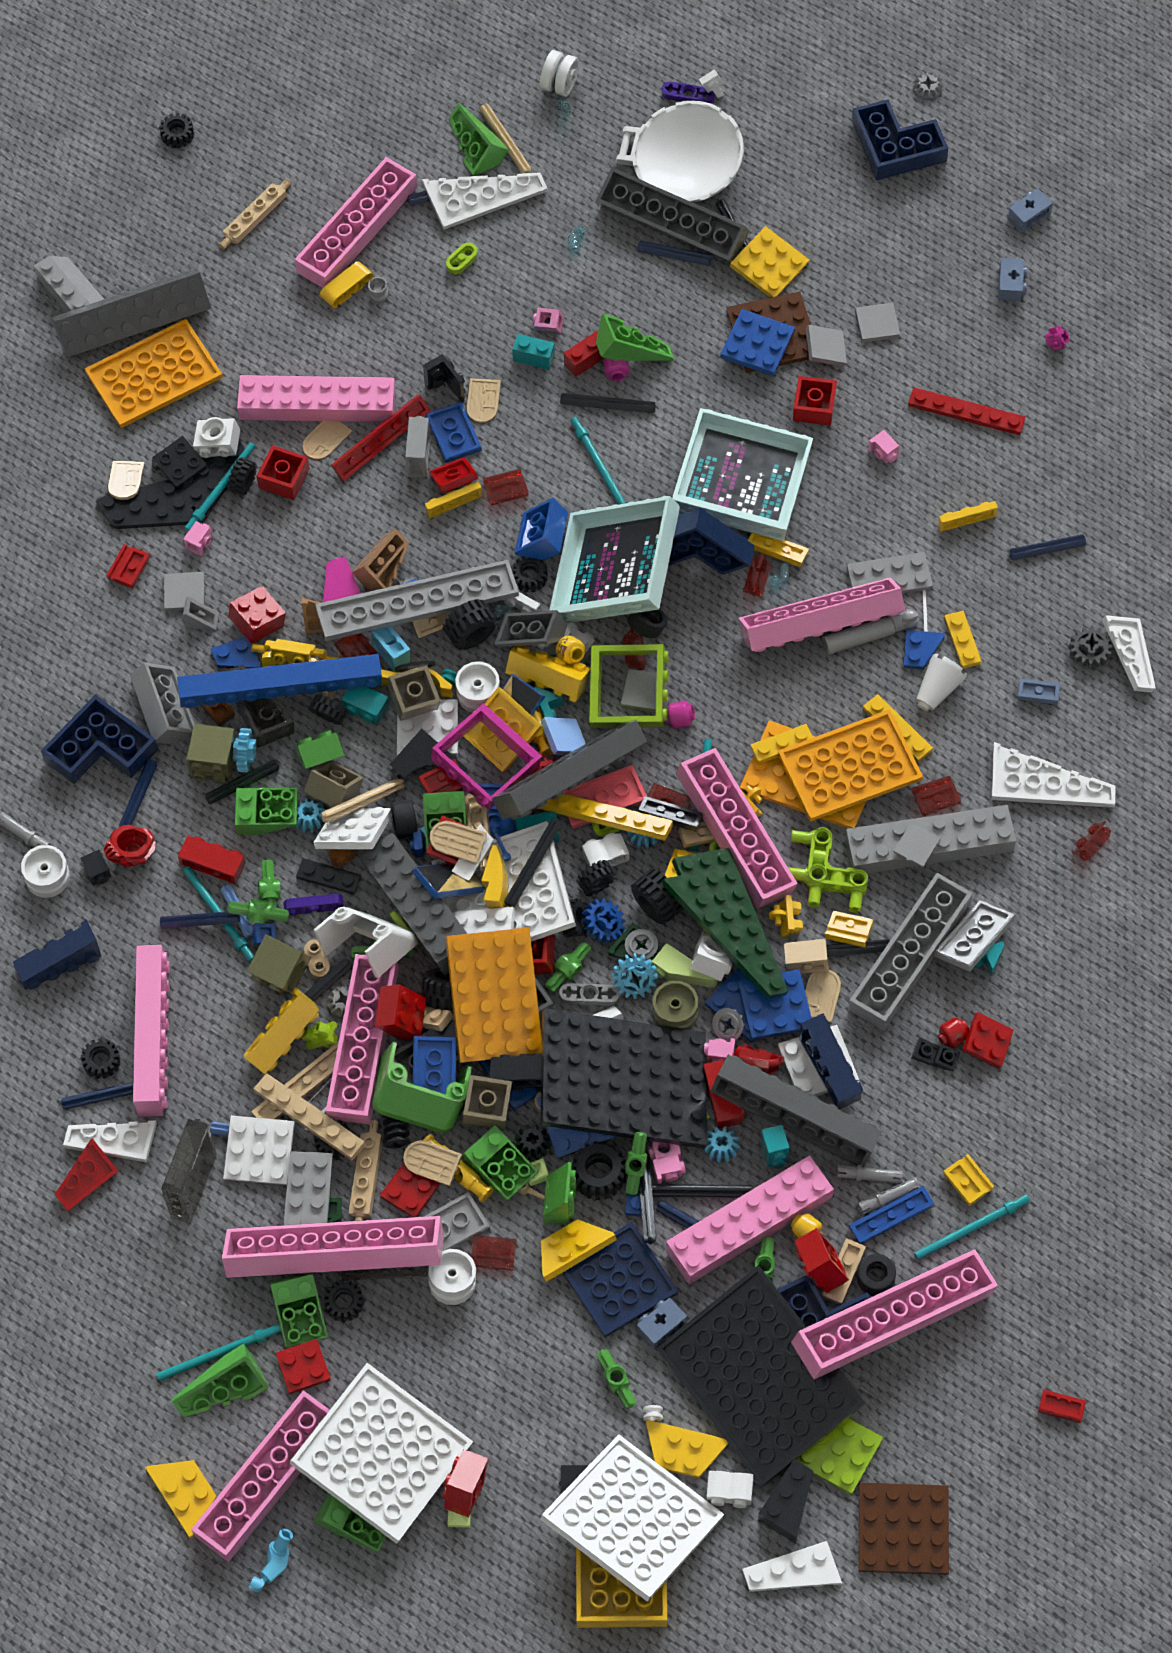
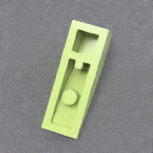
M667 943L652 960V965L656 966L655 973L661 979L664 977L668 981H683L687 984L715 988L717 985V979L690 969L692 960Z

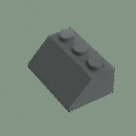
M558 610L507 613L494 645L496 647L559 642L564 637L567 624Z

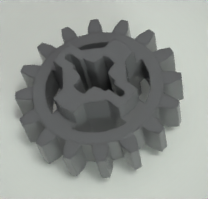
M1084 626L1082 632L1076 630L1075 636H1071L1069 649H1071L1070 656H1075L1074 662L1080 660L1081 666L1083 667L1086 663L1088 668H1091L1092 664H1095L1098 668L1100 662L1106 664L1107 659L1111 658L1113 650L1112 641L1110 638H1107L1108 633L1102 634L1100 627L1096 631L1093 626L1090 627V630H1087Z

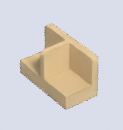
M825 939L784 944L787 971L800 969L801 974L829 971Z

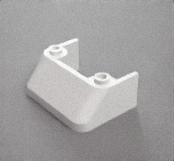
M345 907L336 909L332 915L314 929L316 938L325 956L329 955L355 932L376 940L365 951L376 978H379L417 945V938L414 932L373 915Z

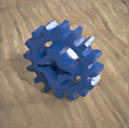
M602 898L601 900L595 899L585 907L586 910L582 912L585 918L582 919V922L587 924L584 930L590 931L589 937L594 935L596 936V942L602 939V942L605 944L608 941L610 943L622 935L621 932L625 930L622 924L626 922V919L621 918L623 911L618 912V904L612 906V900L606 903L605 898Z

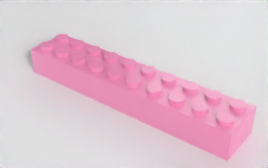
M440 1216L227 1229L222 1261L226 1278L441 1265L444 1233Z
M974 1249L798 1331L791 1343L812 1378L816 1379L990 1297L998 1284Z

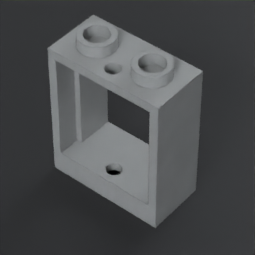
M422 416L409 417L405 454L407 477L427 478L431 438L429 418Z

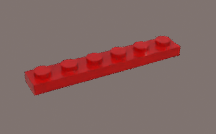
M913 387L908 402L909 407L1016 435H1021L1026 416Z
M416 395L331 464V467L341 481L349 478L408 429L409 417H423L431 411L422 396Z

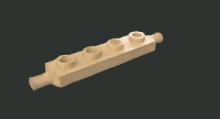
M286 178L280 185L272 183L222 231L225 239L218 244L219 247L225 250L230 243L238 244L288 196L286 189L292 185L291 181Z
M472 794L466 795L465 808L468 827L477 829L481 823L491 836L488 809L485 806H480ZM492 843L479 863V869L484 872Z
M371 1120L369 1132L361 1133L360 1139L365 1142V1147L357 1155L349 1206V1215L354 1217L355 1221H364V1219L370 1218L372 1215L383 1136L377 1133L379 1122L375 1120L374 1122Z

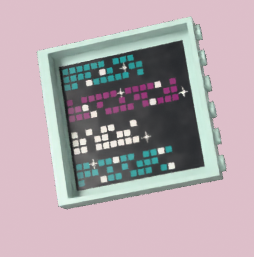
M700 408L672 499L680 506L679 513L681 514L702 508L726 526L784 541L813 438Z
M663 496L661 498L646 499L620 505L615 504L608 507H597L596 509L570 513L550 610H558L566 623L569 621L578 622L658 610L660 608L680 506L670 496Z

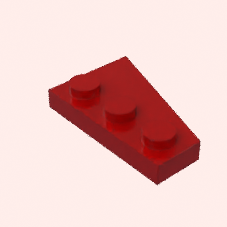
M93 1138L90 1139L54 1194L66 1211H69L118 1172L117 1168Z

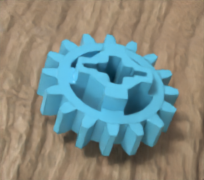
M241 728L239 738H236L233 744V761L237 762L238 772L248 773L251 763H254V759H256V739H253L251 729Z
M636 953L633 954V958L625 955L626 960L619 959L618 963L620 966L613 967L616 972L612 974V978L615 980L613 982L614 987H618V993L620 994L625 991L626 998L630 994H633L634 999L637 998V994H640L643 998L645 997V991L648 993L652 992L650 986L656 987V981L653 980L658 979V975L655 973L656 966H651V959L645 961L643 954L640 958H637ZM632 971L634 972V974H636V976H638V982L636 981V978L632 976Z

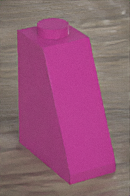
M346 557L335 558L327 562L323 602L361 594Z

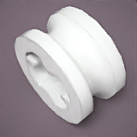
M658 1405L645 1406L643 1412L646 1414L643 1416V1419L645 1421L662 1420L663 1415L661 1412L663 1407Z

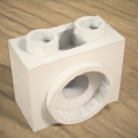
M212 417L207 420H198L193 447L200 457L203 458L236 455L240 428L234 418L221 419Z
M703 931L695 947L690 969L721 981L724 974H729L732 960Z

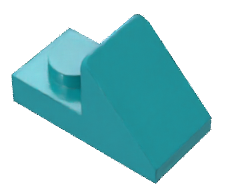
M534 687V689L545 696L539 705L543 718H557L554 708L563 706V697L539 687Z
M1003 941L994 944L973 969L979 968L985 963L992 977L1003 953Z

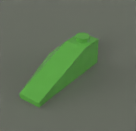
M458 103L449 120L454 135L460 138L461 144L458 147L460 151L465 153L464 164L473 175L477 176L498 166L508 152V148L462 104Z
M602 314L596 344L603 358L615 361H672L674 359L668 344L651 335L644 336L634 326L629 328L623 325L624 321L617 317Z
M242 1344L219 1359L173 1397L171 1401L183 1417L209 1411L210 1406L223 1403V1406L230 1405V1400L243 1397V1401L252 1399L268 1389L269 1385L256 1360L247 1347Z

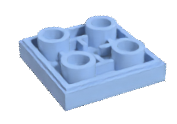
M544 717L541 720L544 733L554 755H567L586 744L576 719Z

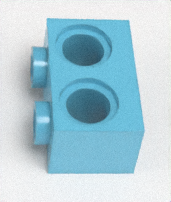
M391 626L371 631V645L393 671L399 665L410 663V648Z

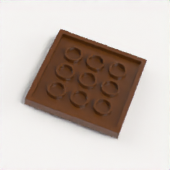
M800 291L726 307L732 328L741 309L795 327L794 335L779 366L809 360L806 327L811 325ZM744 366L746 373L756 371Z
M860 1482L859 1572L948 1575L949 1485Z

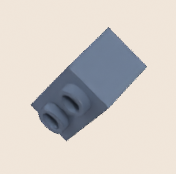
M1036 189L1033 192L1027 193L1020 201L1011 204L1008 219L1023 233L1050 215L1053 203L1039 189Z
M1001 258L998 300L1021 301L1022 294L1026 295L1027 283H1023V279L1027 278V267H1024V259Z
M668 1298L666 1301L661 1300L656 1304L653 1312L649 1315L644 1314L638 1320L637 1332L655 1350L687 1323V1316L671 1298ZM657 1320H659L660 1322L664 1320V1324H657Z

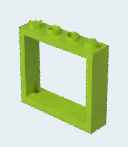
M664 644L591 646L589 723L592 728H614L617 725L637 720L640 728L664 727V721H667L668 710L665 709V701H668V689H665V682L669 681V672L665 670L666 663H669V651H666ZM657 654L656 716L600 717L602 655Z

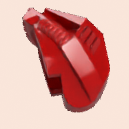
M123 825L111 833L110 840L106 842L103 852L109 861L128 868L139 864L145 865L155 850V837L148 829L134 827L133 825Z
M746 1044L738 1046L735 1052L732 1053V1056L741 1058L743 1062L751 1066L759 1067L769 1075H774L780 1070L779 1065L785 1063L784 1056L770 1053L760 1048L757 1050Z

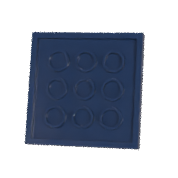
M633 1222L613 1232L616 1236V1241L563 1272L568 1283L605 1338L654 1309L661 1300L666 1301L668 1298L678 1294L677 1288L647 1243L644 1242L643 1237Z

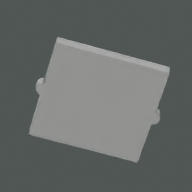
M910 823L893 853L905 858L907 862H912L923 868L941 838L928 832L926 828L922 829Z

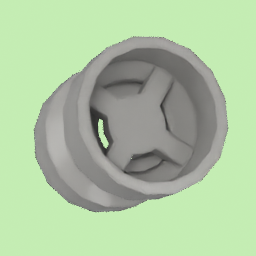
M374 277L369 281L368 289L371 299L375 302L385 301L389 296L386 280L382 277Z

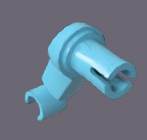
M280 1530L276 1541H272L269 1544L267 1565L260 1572L261 1579L256 1576L252 1579L249 1585L251 1590L260 1592L265 1582L270 1584L286 1569L289 1556L288 1545L293 1538V1533L290 1530Z

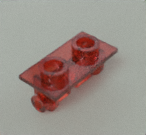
M759 554L756 558H752L743 592L758 596L763 595L772 562L767 561L766 555Z
M630 628L626 635H624L622 644L644 645L643 636ZM625 655V663L628 665V669H633L634 667H637L638 670L645 669L647 665L645 655Z
M1106 821L1092 824L1087 830L1089 832L1088 835L1081 837L1075 843L1076 848L1072 853L1079 852L1082 860H1090L1099 849L1094 842L1102 846L1110 837L1111 830L1108 827H1103Z

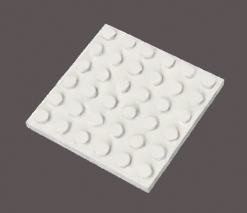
M547 821L500 837L506 851L511 855V860L504 861L508 874V893L548 826ZM494 839L492 845H496L503 855L497 840ZM554 841L548 848L517 904L513 907L515 910L514 929L529 927L531 941L576 926ZM438 859L431 861L432 865L445 863ZM478 865L474 874L481 881L484 872L480 871ZM486 888L483 893L442 898L452 913L456 911L489 909L484 901Z
M366 1363L289 1464L397 1544L444 1482L446 1476L453 1470L452 1465L455 1457H460L463 1449L468 1450L473 1441Z
M618 1435L542 1514L540 1520L648 1602L722 1520L724 1514Z

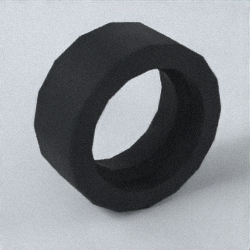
M660 608L658 610L631 613L627 616L629 626L636 633L646 638H657L667 625L666 615Z

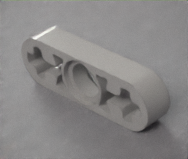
M566 983L560 987L559 997L565 1004L612 1006L618 1003L620 993H618L619 989L614 987V985ZM567 990H571L572 993L569 998L566 997V994H563ZM578 990H580V998L577 997ZM591 990L596 995L592 999H586L583 994ZM599 990L601 991V999H599ZM609 991L613 992L614 996L612 999H608Z

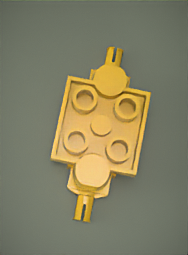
M281 639L276 641L267 640L265 645L254 643L252 645V652L263 653L261 659L262 667L339 658L327 656L326 650L316 648V645Z

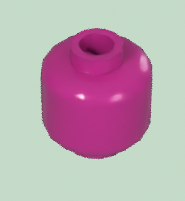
M604 359L605 375L613 381H622L629 374V361Z
M679 701L668 705L666 723H670L674 729L690 726L693 720H695L694 707L687 701Z

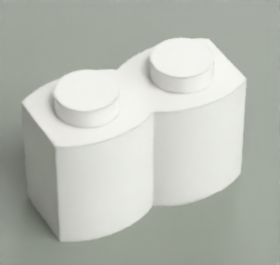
M609 833L603 839H591L582 846V853L589 867L592 866V863H597L599 860H607L611 867L629 861V852L621 833Z
M709 1471L707 1501L711 1502V1505L724 1506V1503H731L736 1508H746L747 1505H751L753 1474Z

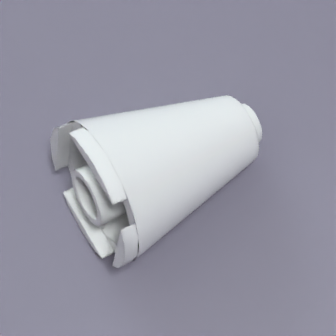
M939 654L932 655L916 698L917 706L924 711L934 710L967 677L966 672L964 674L961 673L962 667L945 656L942 659L937 658Z

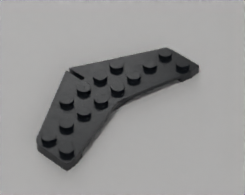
M238 441L236 455L201 457L205 461L206 467L179 487H175L168 479L141 486L138 494L133 498L119 500L111 495H107L96 500V504L109 524L115 529L187 525L192 518L193 510L200 508L245 448ZM227 486L205 513L204 522L227 489Z

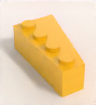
M522 645L514 646L510 650L505 673L509 675L515 674L525 682L535 681L537 687L554 689V694L558 696L568 695L570 696V701L576 702L587 688L591 668L579 662L573 665L567 664L558 656L553 657L544 651L530 650L529 647Z
M296 987L291 992L294 995L293 998L287 1002L284 1001L280 1006V1015L271 1018L265 1027L267 1032L265 1034L261 1032L244 1054L245 1059L264 1074L267 1071L271 1072L278 1064L277 1059L281 1055L284 1056L288 1053L295 1038L298 1040L305 1032L304 1027L308 1023H313L319 1015L317 1013L319 1008L315 1002Z

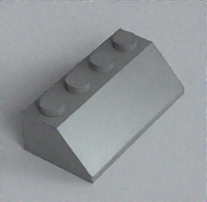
M48 256L34 265L37 279L66 312L104 300L68 257Z
M144 662L130 677L151 736L156 739V743L170 744L191 737L194 720L190 709L186 707L181 708L178 676L175 667Z

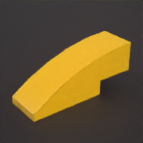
M492 845L481 880L486 888L484 901L489 909L506 907L504 900L508 895L509 888L506 865L496 845Z

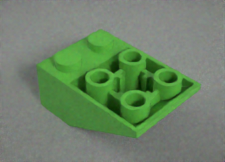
M330 730L316 735L317 739L312 740L311 737L297 742L298 746L294 747V751L304 769L344 756L337 733L332 734Z
M236 788L235 828L237 835H261L297 826L298 788Z
M464 791L423 794L426 849H428L430 845V832L440 822L442 816L466 825Z
M496 1125L465 1151L462 1156L464 1162L506 1200L510 1199L538 1173L534 1166Z
M572 1162L566 1163L547 1175L543 1223L568 1225L569 1219L574 1218L576 1170H572Z
M301 1273L270 1281L286 1348L314 1339L320 1340L328 1337L313 1273Z
M327 1493L313 1521L337 1535L376 1552H379L386 1535L329 1493Z

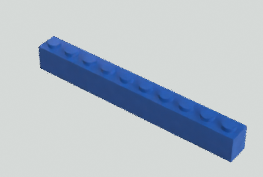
M379 654L179 676L177 681L181 708H194L200 705L213 706L218 703L232 704L244 700L255 701L262 698L274 699L279 696L293 697L297 694L305 693L315 694L323 691L335 692L340 689L354 690L358 687H376L377 685H382V673Z

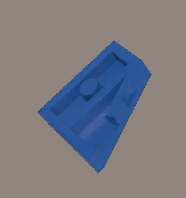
M906 630L903 668L923 670L940 643L943 642L945 633Z
M245 636L211 648L218 668L232 667L243 669L261 667L256 653L252 652V644Z

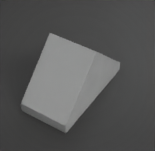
M186 597L183 611L185 627L216 630L219 612L190 597Z

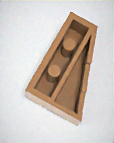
M397 529L386 533L352 571V574L369 592L392 587L409 542Z

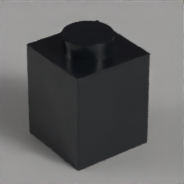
M100 850L80 858L93 886L104 884L111 878L109 868Z

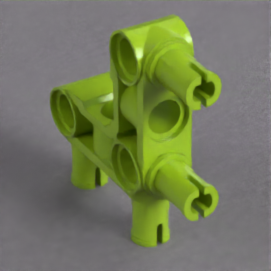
M821 827L813 831L811 830V832L792 830L791 843L808 844L811 847L809 864L806 869L788 867L795 880L804 881V884L807 885L809 889L808 906L813 908L819 907L821 892L829 891L850 894L849 911L853 913L861 912L862 899L867 892V873L860 869L849 867L847 869L834 868L829 865L828 857L831 856L832 833L829 829ZM824 838L827 841L820 842L818 839ZM820 875L822 878L816 879L813 876ZM855 880H860V881H862L863 883H862V884H856L854 881H855Z

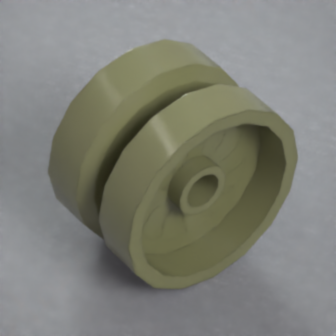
M672 980L663 983L656 989L652 1003L655 1024L687 1030L694 1027L698 1019V996L691 985L683 981Z

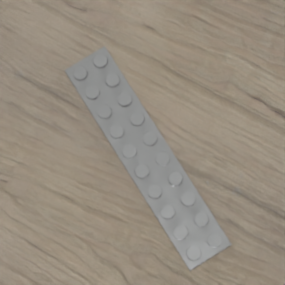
M504 560L315 604V609L325 641L449 613L470 600L480 599L484 600L487 604L519 596V590L509 561Z

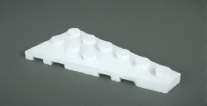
M541 173L517 174V176L498 175V177L471 176L449 180L439 178V180L431 181L429 179H422L423 187L443 230L543 194L548 189Z
M996 742L993 744L991 800L1114 808V785L1095 778L1081 776L1079 772L1073 770L1070 772L1062 769L1059 765L1032 755H1023L1018 753V750L1001 747V744Z

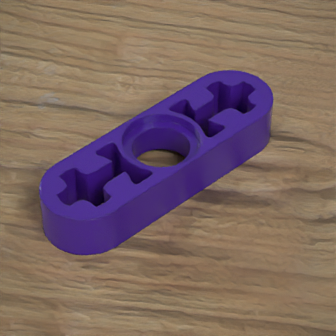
M671 81L664 83L662 86V96L667 100L679 102L702 101L713 104L715 101L714 91L707 93L702 86ZM686 91H690L693 93V95L690 97H686L683 95V93Z
M328 894L290 898L283 902L285 910L289 911V915L312 913V911H335L340 907H344L342 895Z

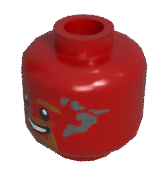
M952 1018L940 1025L938 1039L940 1043L955 1049L965 1043L969 1027L963 1019Z

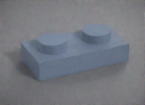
M1020 678L1017 700L1058 705L1060 683Z

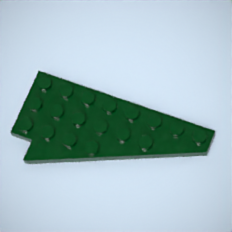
M725 848L674 857L672 864L677 876L664 878L662 881L663 886L767 999L786 996L788 989L730 849Z

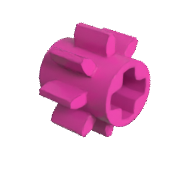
M1062 326L1049 328V333L1045 336L1046 344L1052 347L1053 351L1066 348L1065 344L1069 342L1067 330H1062Z

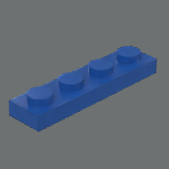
M924 1186L850 1224L849 1229L856 1241L862 1245L934 1207V1202Z

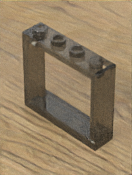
M200 1119L187 1120L161 1188L170 1217L189 1224L192 1223L217 1156L209 1125L201 1122Z

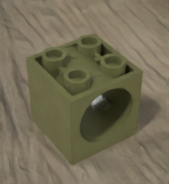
M194 723L186 758L190 777L198 781L210 779L216 783L231 781L235 763L233 761V744L236 739L233 728Z
M265 934L247 972L252 974L251 979L265 986L270 983L269 988L283 995L286 992L292 994L291 992L297 987L311 957Z

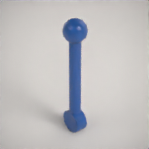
M492 827L490 832L495 836L504 861L511 860L510 853L506 851L498 835V829Z

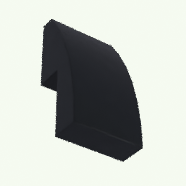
M919 1038L911 1058L953 1072L960 1052L942 1043L938 1046Z

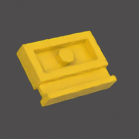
M833 911L827 931L825 932V939L865 947L873 927V919Z
M968 1154L943 1171V1175L968 1206H971L988 1192L994 1190V1185Z

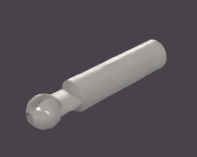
M906 609L896 616L887 615L877 621H869L859 626L822 636L823 646L827 655H831L893 635L895 632L916 627L919 623V615L915 610Z

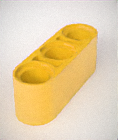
M355 262L325 285L320 292V297L335 309L338 304L341 305L349 299L352 293L355 294L366 285L365 283H369L373 278V273L361 262Z

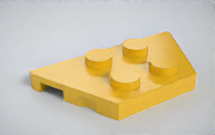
M577 1219L541 1240L542 1274L545 1282H548L616 1241L615 1234Z
M651 1420L646 1421L654 1462L666 1471L700 1478L709 1465L716 1460L717 1456L729 1444L724 1438Z
M194 1460L147 1466L148 1474L191 1539L194 1536L191 1529L217 1498L213 1489Z

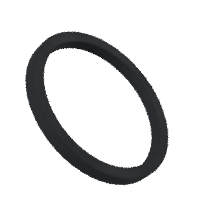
M435 661L406 663L395 667V671L406 672L414 668H401L421 664H429L427 666L431 668L435 666Z

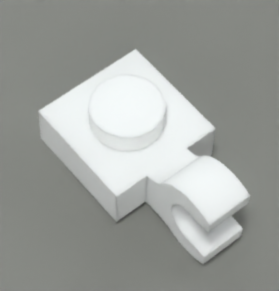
M715 69L699 79L707 93L714 91L718 99L724 96L720 88L723 81Z

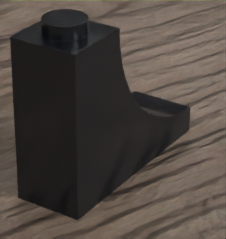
M421 728L390 763L392 767L391 772L399 779L401 776L406 779L411 773L420 768L436 765L432 761L431 753L432 748L438 742ZM448 751L444 753L451 760L455 758ZM455 758L460 769L466 772L468 769Z

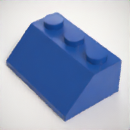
M554 497L523 512L515 548L516 555L546 560L560 553L568 512Z

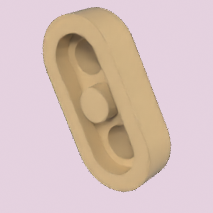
M318 940L308 941L304 951L306 955L311 957L308 963L310 974L315 979H321L330 971L328 957L323 954ZM313 947L318 948L316 951L311 950ZM318 965L323 966L322 969H316Z

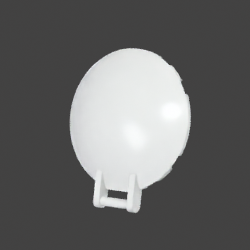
M707 102L675 103L676 105L666 109L663 107L651 115L652 118L646 124H643L641 128L625 126L616 163L634 166L638 179L690 202L705 200L722 191L734 179L742 164L744 143L737 123L730 115L723 112L721 108ZM635 137L631 155H627L630 139Z

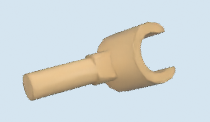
M528 1182L524 1188L518 1190L520 1194L528 1193L541 1200L545 1198V1195L531 1188Z

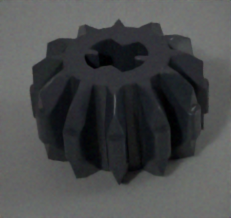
M528 1124L526 1126L527 1130L520 1128V1135L515 1136V1141L517 1142L515 1147L520 1150L523 1156L527 1154L528 1161L534 1155L535 1159L539 1160V1153L542 1156H546V1150L551 1147L549 1143L550 1136L545 1135V1128L539 1130V1125L536 1124L534 1129H531V1126Z

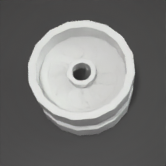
M552 50L547 56L542 69L540 88L548 92H552L555 89L557 95L567 97L577 78L579 70L578 57L567 55L564 58L562 52Z
M471 662L464 665L458 671L455 678L458 702L463 709L471 713L485 703L493 692L500 687L497 671L491 665L484 662Z
M49 845L37 846L29 850L22 860L21 870L29 891L34 895L43 898L54 897L62 893L68 886L70 871L63 853L56 847Z
M457 1249L442 1251L441 1265L429 1266L428 1277L431 1294L439 1302L446 1305H457L468 1300L476 1286V1267L473 1259L467 1253Z

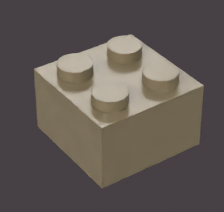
M427 665L389 676L387 687L400 721L438 710L441 701Z
M330 760L311 770L304 792L308 793L313 799L327 803L332 808L357 797L364 777Z
M470 1075L463 1123L489 1128L496 1125L498 1129L505 1130L512 1082Z

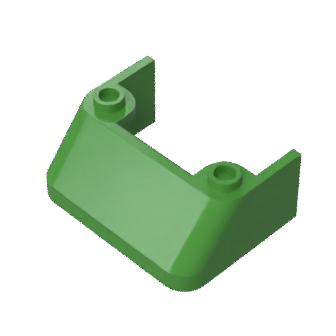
M392 1042L381 1056L372 1101L374 1110L381 1115L439 1133H447L454 1126L467 1096L472 1067L467 1066L456 1078V1082L450 1083L447 1086L445 1094L406 1082L407 1070L403 1065L393 1062L397 1043Z

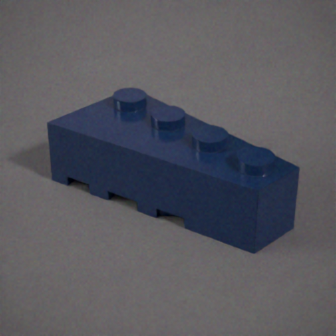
M87 919L80 923L82 927L73 931L71 928L65 931L63 938L59 940L52 939L46 942L42 950L34 949L13 961L25 990L35 989L44 981H53L60 974L67 971H76L79 966L85 963H94L101 957L97 940Z
M824 1013L801 1023L799 1040L835 1106L840 1110L861 1100L862 1085L859 1080L855 1079L852 1067L847 1062Z

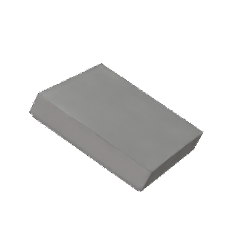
M893 303L855 308L862 343L900 338Z
M813 325L806 327L809 361L837 366H845L847 364L843 331Z
M204 572L164 574L165 612L184 611L186 597H190L205 605Z
M628 669L621 707L656 713L657 673Z

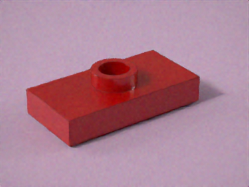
M1043 1389L1038 1412L1081 1423L1086 1400Z

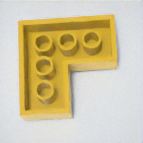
M576 1547L577 1628L667 1627V1581L647 1602Z

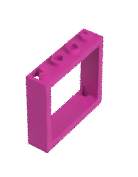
M484 703L432 748L431 753L432 761L437 766H441L452 780L460 783L466 793L472 794L480 806H485L488 810L495 806L492 797L524 780L540 766L542 756ZM480 721L527 763L525 767L492 796L444 754Z

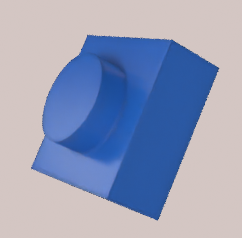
M421 830L413 832V839H410V849L415 851V857H424Z
M253 924V945H260L265 934L276 939L275 924Z
M627 1193L625 1215L641 1217L640 1194L631 1195Z

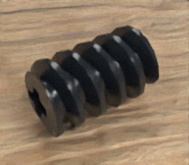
M383 1115V1133L385 1134L383 1136V1141L385 1142L383 1146L389 1149H396L410 1144V1140L405 1138L410 1135V1132L405 1130L410 1127L409 1123Z

